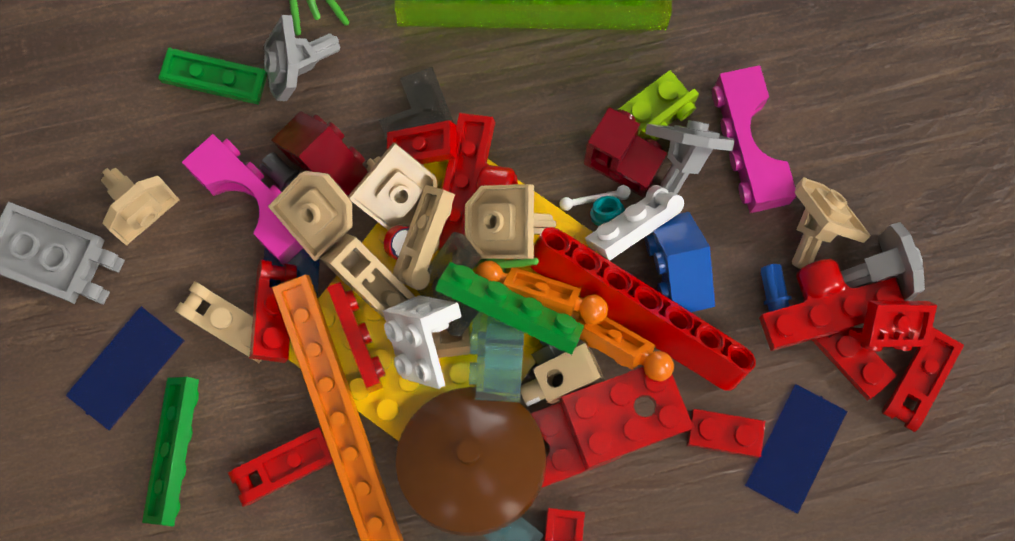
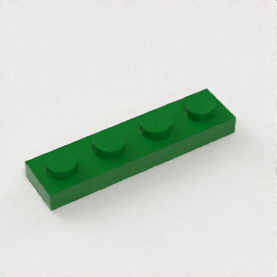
M452 262L448 264L435 289L570 355L573 354L584 328L583 324L578 323L570 315L559 314L543 306L534 298L521 296L509 290L500 282L490 281L475 274L469 267L456 265Z
M190 377L167 378L142 523L165 526L175 525V519L180 510L179 496L181 484L186 474L185 460L187 448L193 434L191 425L194 407L197 405L199 398L197 390L199 379Z

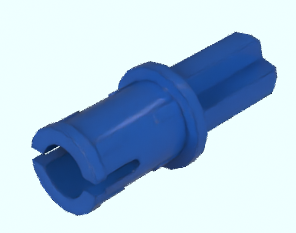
M770 264L762 267L761 275L767 299L763 301L764 305H768L769 312L789 307V301L792 300V297L787 295L781 265Z

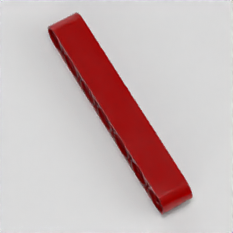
M553 227L545 228L534 243L533 258H537L539 263L537 265H530V267L535 272L544 277L580 288V298H585L589 295L602 297L608 306L606 317L653 343L655 348L667 353L671 358L715 386L726 391L734 390L756 366L754 355L745 346L562 230Z

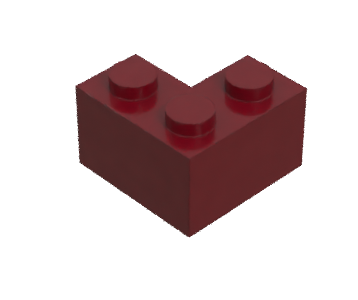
M609 107L588 141L584 165L620 185L628 186L632 192L644 197L661 169L667 152L663 151L662 146L658 142L649 138L642 139L637 136L640 123L636 122L633 115L621 109L616 111Z
M300 111L271 140L292 164L302 170L329 174L347 197L368 174V170L362 165L366 161L365 158L354 147L350 146L348 148L342 142L345 136L341 130L332 122L326 124L316 114L311 117Z

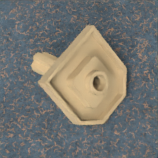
M394 142L382 157L377 156L374 160L371 158L367 160L368 174L348 196L355 205L387 230L396 225L410 227L425 185L437 188L436 176Z
M107 168L103 171L104 177L101 181L108 189L109 195L115 200L110 205L103 224L126 246L179 201V198L159 176L141 180L134 184L117 168L112 170Z
M310 171L300 173L268 206L314 261L321 258L353 227L352 201L331 176L326 173Z
M804 177L796 185L795 194L805 206V210L796 229L802 232L803 236L792 260V264L795 267L801 269L814 262L822 241L830 243L837 235L865 243L871 236L849 208L846 199L839 192L833 189L830 190L824 184Z
M534 185L480 186L465 204V241L480 259H533L534 235H540L545 228L556 227V221L553 220L551 214L534 213Z

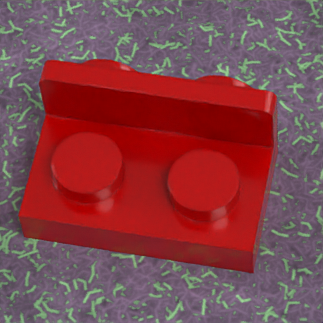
M869 300L863 328H850L849 336L861 342L860 346L871 351H882L883 347H892L902 351H911L912 347H928L937 305L929 301Z

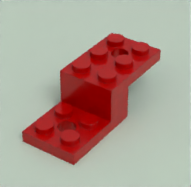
M644 366L565 395L561 398L560 403L530 413L540 429L543 441L549 446V454L546 457L545 477L541 488L616 461L625 454L694 428L673 375L664 381H654L646 375ZM648 397L653 401L655 409L651 416L642 417L636 413L634 402L637 398Z

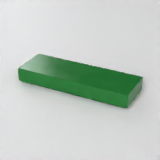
M168 48L158 79L164 84L259 105L268 73L262 68Z

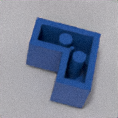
M690 212L680 213L651 232L650 235L645 236L647 252L649 256L654 255L657 272L662 274V282L657 284L658 292L690 312L715 307L710 246Z

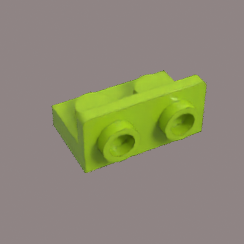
M669 70L619 109L629 112L635 117L636 122L640 123L638 137L642 139L652 138V140L656 141L659 137L645 134L647 124L668 126L677 118L680 121L686 119L696 109L695 103L699 93L695 89L689 92L672 71Z

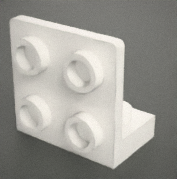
M419 295L383 310L386 321L384 329L393 345L396 356L394 358V365L399 375L403 379L436 389L445 386L431 333L448 328V322L461 317L458 303Z

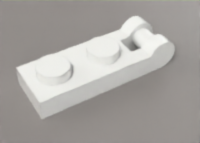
M659 185L651 186L644 199L630 205L623 213L611 221L600 225L596 231L585 237L587 245L590 249L610 261L678 215L683 209L684 200L681 196L668 192L667 189Z

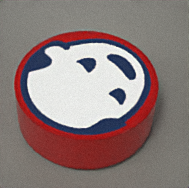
M396 225L386 233L384 250L390 258L398 259L409 226Z

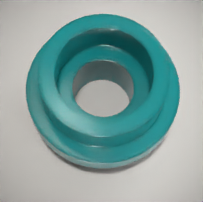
M614 196L600 197L591 208V220L595 225L600 226L623 213L625 207Z

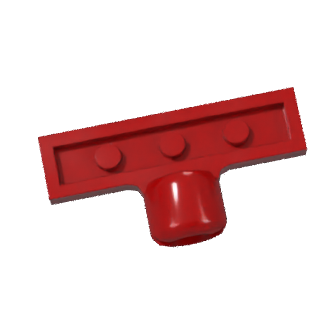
M459 113L456 125V158L448 160L442 187L443 190L455 194L452 202L451 214L445 221L440 234L437 251L467 255L469 245L465 241V204L480 186L518 185L517 175L512 168L487 164L496 123L493 117Z
M823 259L812 262L797 272L796 278L804 297L803 303L764 313L759 317L770 351L849 330L850 328L863 326L869 300L904 301L895 277L858 288H850L845 284L838 262L833 259Z

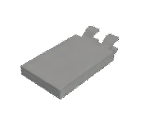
M11 202L7 203L0 217V275L75 304L78 296L82 295L104 305L110 292L97 284L91 283L92 278L99 265L119 273L125 260L119 258L113 252L102 249L105 240L100 236Z

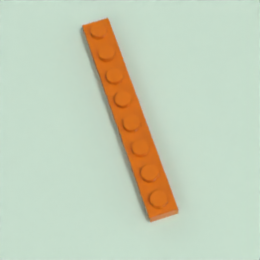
M303 275L272 287L361 541H403L310 275Z

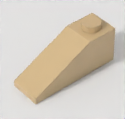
M345 233L320 258L346 285L384 319L383 310L415 297L355 236Z

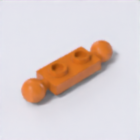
M484 261L475 269V274L490 281L500 282L509 290L521 296L534 298L543 306L559 314L564 313L572 316L573 311L579 312L581 319L588 324H598L607 316L608 306L606 301L598 295L580 298V288L516 267L511 268L507 274L494 261Z
M573 311L571 317L584 325L580 340L584 341L587 346L601 351L613 358L619 365L628 367L631 370L640 364L643 365L646 375L654 381H664L672 375L674 370L672 358L662 351L653 352L655 347L653 343L607 317L598 324H588L581 319L579 312Z

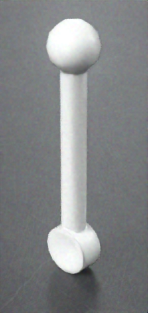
M621 185L616 191L576 199L564 197L560 200L559 206L562 210L568 211L572 206L595 202L603 196H614L620 200H626L630 195V189L626 185Z

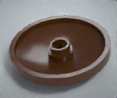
M481 387L450 390L425 403L405 426L396 453L398 482L412 509L431 526L443 532L460 536H479L493 533L519 519L538 496L546 471V452L543 437L531 414L510 396L496 390Z

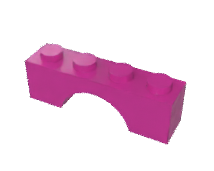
M760 65L721 73L715 86L712 87V98L715 106L721 108L723 115L721 130L723 136L734 139L733 150L730 151V163L732 169L739 172L741 183H739V195L742 203H747L750 213L790 205L797 195L795 194L796 188L788 162L776 160L764 154L757 147L751 135V118L763 109L769 98Z
M212 134L182 163L213 196L227 191H240L251 195L257 200L259 220L253 234L284 266L303 247L268 207L281 194V191L275 185L269 189L261 181L264 175L254 164L249 162L245 166L237 158L241 153L228 139L221 142Z

